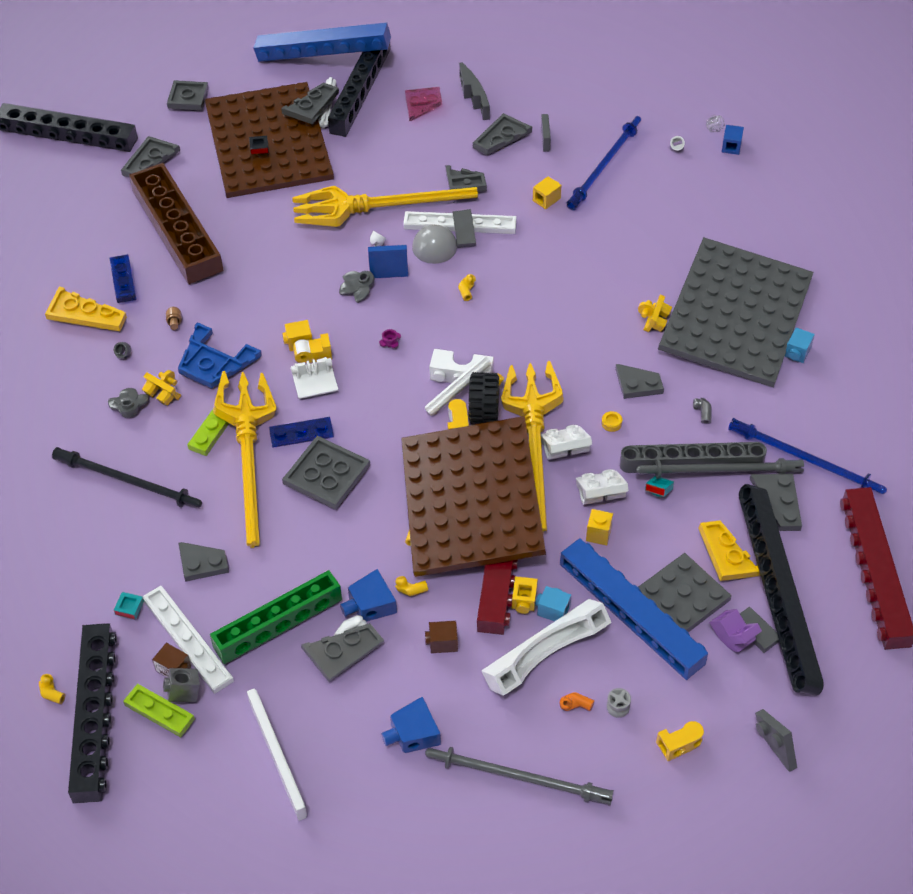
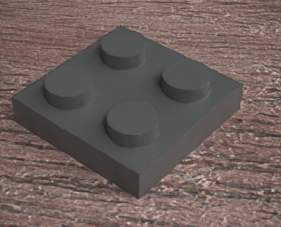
M174 80L167 100L168 109L202 110L209 88L208 82Z

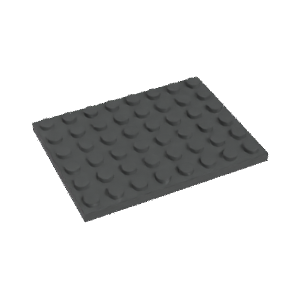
M703 237L659 343L658 350L774 388L786 353L787 343L792 336L814 272Z

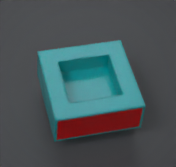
M654 476L646 483L645 491L651 492L655 496L665 497L673 490L674 481L664 478L656 479Z
M122 592L113 610L114 614L136 620L144 603L143 596Z

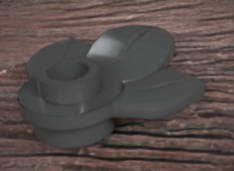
M350 271L342 276L345 282L341 284L339 294H353L357 303L362 301L370 293V288L374 284V275L370 271Z
M126 388L120 392L119 397L108 399V405L111 409L118 410L123 417H133L138 413V408L148 402L149 396L148 394L138 395L136 389Z

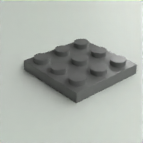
M316 436L282 478V482L284 485L336 510L370 467V460L322 437Z
M686 553L680 555L638 586L644 596L652 599L663 613L670 615L673 621L687 632H690L723 607L732 597L729 592Z

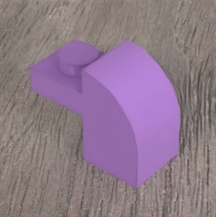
M737 609L725 610L709 622L718 638L734 652H740L756 640L755 636L762 631L758 623L746 624Z

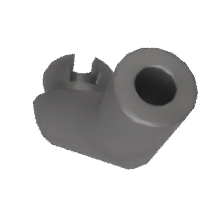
M695 398L693 400V408L700 409L701 422L711 423V404L705 398Z

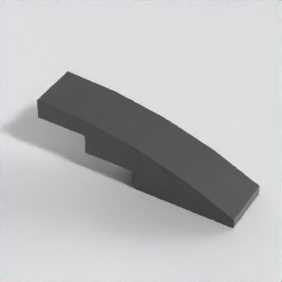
M463 62L459 63V77L464 99L471 98L473 109H480L482 119L490 120V105L481 83Z

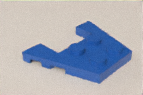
M197 322L194 327L195 331L189 339V346L185 349L178 366V372L209 388H214L220 383L223 371L226 372L229 378L259 359L262 354L261 350L245 344L235 357L209 347L204 343L213 334L212 328Z

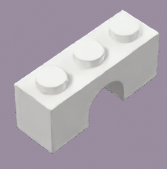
M434 349L429 366L430 380L453 383L484 355L474 354L470 363L459 365L454 362V351ZM486 356L490 360L491 366L483 373H493L494 357Z

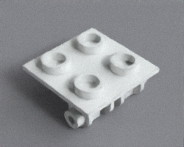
M324 357L323 359H318L317 363L313 359L312 364L306 361L307 365L303 362L295 363L294 366H291L299 399L339 391L332 369L331 358L327 359V357Z

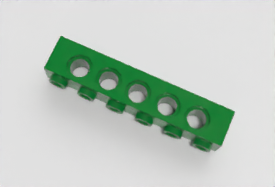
M330 570L318 575L210 633L213 649L223 664L234 660L342 601L340 584Z

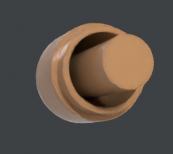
M170 307L166 311V322L172 330H176L182 320L181 311L177 307Z

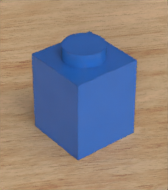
M726 125L722 153L740 154L744 127Z

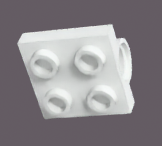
M569 425L563 430L550 429L546 433L541 434V443L544 445L548 460L565 457L568 455V452L570 455L589 452L590 445H592L591 436L578 425Z
M613 469L604 470L602 473L595 475L593 473H586L582 477L576 478V485L579 488L583 505L602 502L603 496L606 501L624 498L628 491V483Z

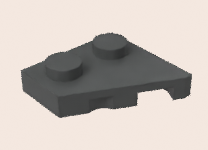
M616 364L615 370L623 399L664 393L659 373Z
M184 542L178 543L185 582L229 573L225 550Z
M764 709L756 712V729L758 733L765 739L789 772L797 768L792 732Z

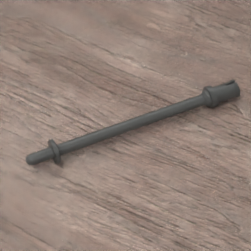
M779 458L776 462L661 465L660 460H656L655 465H640L636 468V471L639 474H655L656 479H660L662 473L776 471L778 474L803 473L804 468L801 467H804L803 459L785 460L784 458Z
M449 747L448 752L428 748L425 751L427 757L445 761V768L447 769L453 763L577 794L585 802L591 800L611 806L614 790L593 786L591 782L578 785L454 754L453 747Z

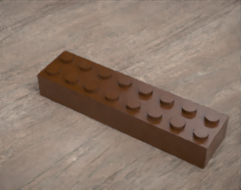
M164 163L129 174L133 193L186 282L191 284L223 272L219 251Z

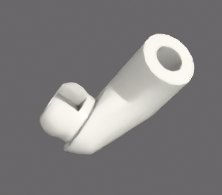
M359 615L344 620L334 636L344 633L346 630L365 625L367 622Z

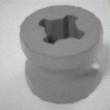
M622 688L611 690L607 698L608 713L616 718L626 716L629 713L631 703L629 692Z

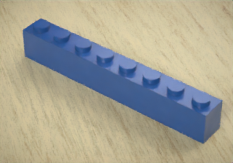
M387 22L257 36L253 49L258 62L386 50L390 44L391 34Z
M579 538L561 552L560 565L685 680H688L706 665L708 657L706 648L701 643H697L692 639L689 633L684 628H680L670 615L663 613L652 599L644 596L641 590L636 585H632L622 572L615 570L605 557H601L596 553L589 543H585Z

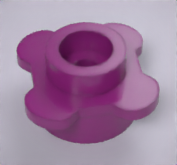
M393 329L385 330L382 333V340L379 341L380 346L397 348L401 334Z

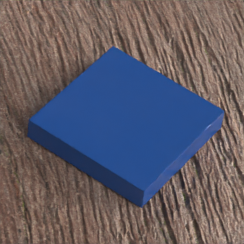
M407 245L368 247L369 270L374 275V278L408 277Z

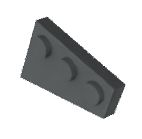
M323 82L308 91L307 96L302 99H295L294 104L289 107L287 105L282 107V114L313 124L339 94V88Z
M503 113L473 142V148L488 155L532 133V126Z
M148 136L123 166L121 173L123 176L129 177V174L163 163L178 153L180 146Z
M751 474V483L766 489L779 531H801L802 522L793 474Z
M368 623L332 637L321 638V640L313 643H304L301 645V648L327 681L331 682L382 645L384 639Z

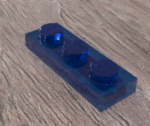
M129 255L110 257L117 303L137 300Z
M330 417L269 427L272 448L310 442L316 436L324 439L334 438Z

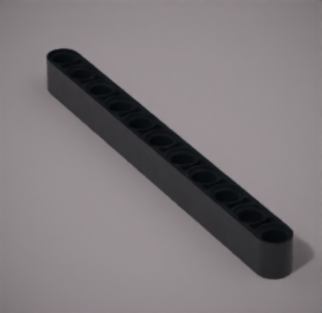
M744 484L739 491V500L792 688L795 692L817 696L823 690L824 681L768 492L764 488Z

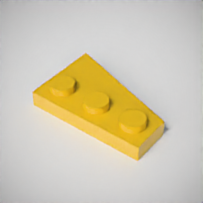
M721 520L700 523L698 529L720 581L761 576L758 565L755 566L750 560L751 556L746 550L743 551L737 545V539Z

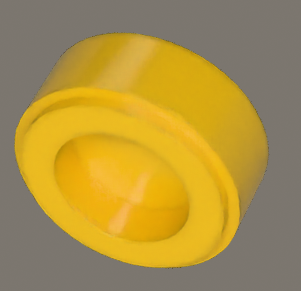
M609 411L602 416L601 424L606 431L615 432L622 427L623 419L619 413Z

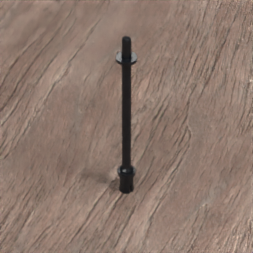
M56 447L52 452V459L66 463L71 468L81 466L175 499L178 507H183L185 503L198 508L202 506V501L189 496L188 490L185 488L178 492L81 458L79 452L76 451L70 452Z

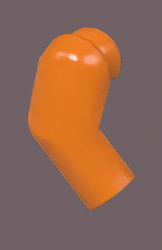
M573 692L563 696L559 704L561 709L565 711L577 707L591 711L595 700Z

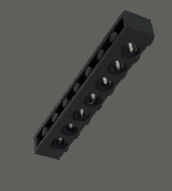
M390 44L386 50L365 51L361 53L328 116L329 134L347 136L391 50Z
M3 103L0 107L1 131L131 152L138 139L134 124Z
M110 623L82 625L68 794L72 803L102 802L103 792L107 790L104 770H108V756H105L106 749L110 747L107 727H111V714L108 711L109 706L113 705V695L110 692V686L114 685V673L111 672V669L116 663L113 646L117 645V634L112 631ZM95 751L93 754L87 755L89 752ZM88 773H93V775L85 777Z

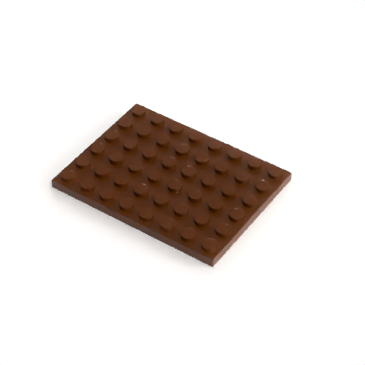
M307 82L205 99L226 198L334 180V173L318 118L313 124L284 115L281 111V108L285 105L289 107L294 104L295 99H302L308 95L307 92L310 90ZM267 135L269 153L251 155L249 137Z
M525 416L401 438L412 565L415 577L546 555Z

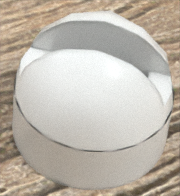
M675 136L671 139L670 145L672 149L679 151L683 149L685 141L681 136ZM682 140V144L677 146L673 145V143Z
M375 231L370 236V242L372 245L375 244V246H382L386 240L384 236Z

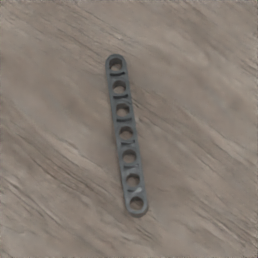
M760 442L629 445L621 450L619 466L623 472L637 473L636 468L638 466L655 465L656 460H660L661 465L764 463L767 448Z

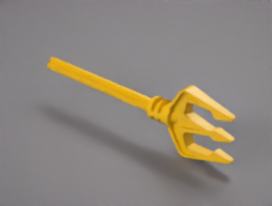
M329 186L292 198L293 203H305L293 208L295 213L305 214L295 217L294 222L338 227L344 223L350 214L368 212L370 208L478 198L477 187L368 197L366 194L348 195L337 186ZM311 200H325L314 204H307ZM312 212H314V213H329V214H326V215H318V216H311V215H309V213H312Z
M547 361L545 375L552 380V392L543 395L538 393L535 384L536 373L532 364L529 363L526 372L528 383L525 395L523 397L512 396V384L517 381L513 365H510L501 397L505 410L519 416H525L543 531H547L541 432L545 427L543 415L564 401L562 388L551 361Z
M223 371L213 413L231 425L236 426V441L241 444L246 544L250 548H254L260 544L253 443L257 440L256 426L275 416L276 404L264 374L260 373L257 389L263 392L265 405L253 406L247 391L249 383L244 372L241 373L238 385L241 392L239 404L234 406L224 403V390L228 388L229 380L226 372Z

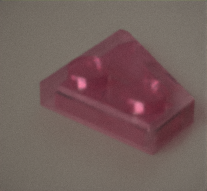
M440 87L405 90L409 121H413L442 105Z

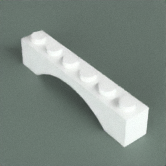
M591 599L586 600L481 670L490 690L504 696L522 684L529 672L547 656L574 641L594 635L612 623L604 604Z

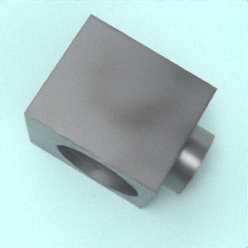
M169 668L168 678L163 680V692H167L168 702L197 701L200 686L198 669Z

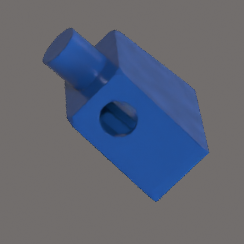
M378 569L348 587L349 600L340 604L344 616L357 612L366 622L397 613L396 600Z
M423 697L394 712L390 716L392 729L381 733L385 746L398 742L403 753L441 745L440 731Z

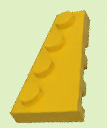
M60 286L45 313L48 320L121 331L127 318L126 312L106 304L100 305L94 299H85L80 297V294L67 292L65 288Z

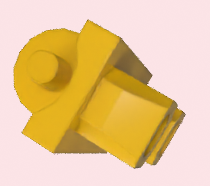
M660 294L657 302L653 304L650 300L639 304L638 312L643 318L648 317L643 330L649 332L653 328L661 332L666 326L667 320L662 317H668L672 306L664 303L665 296Z
M173 371L160 372L158 377L161 380L148 372L143 376L147 381L142 391L153 397L158 389L161 390L156 399L162 404L168 406L173 398L179 400L182 396L176 392L174 387L170 386L171 384L173 386L177 384Z

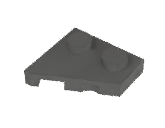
M445 165L449 190L477 187L478 192L487 191L484 173L464 168L461 171L451 169L450 165Z

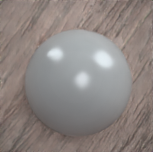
M428 225L419 230L415 235L412 250L414 255L423 262L432 264L443 263L455 255L457 241L453 233L446 227Z

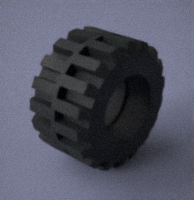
M472 372L469 381L468 415L470 423L481 424L498 421V374Z

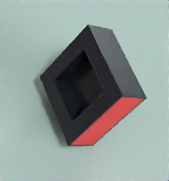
M267 135L249 137L251 155L269 153Z

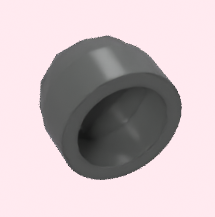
M118 342L114 346V354L118 358H126L131 354V346L126 342Z

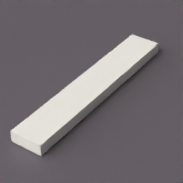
M405 211L404 229L421 230L428 225H441L450 231H455L453 213ZM472 214L474 232L515 234L516 216Z
M162 586L143 596L144 603L180 650L189 655L190 663L195 669H198L199 675L214 694L234 682L231 674Z
M255 688L247 691L249 703L298 821L303 820L307 816L304 802Z

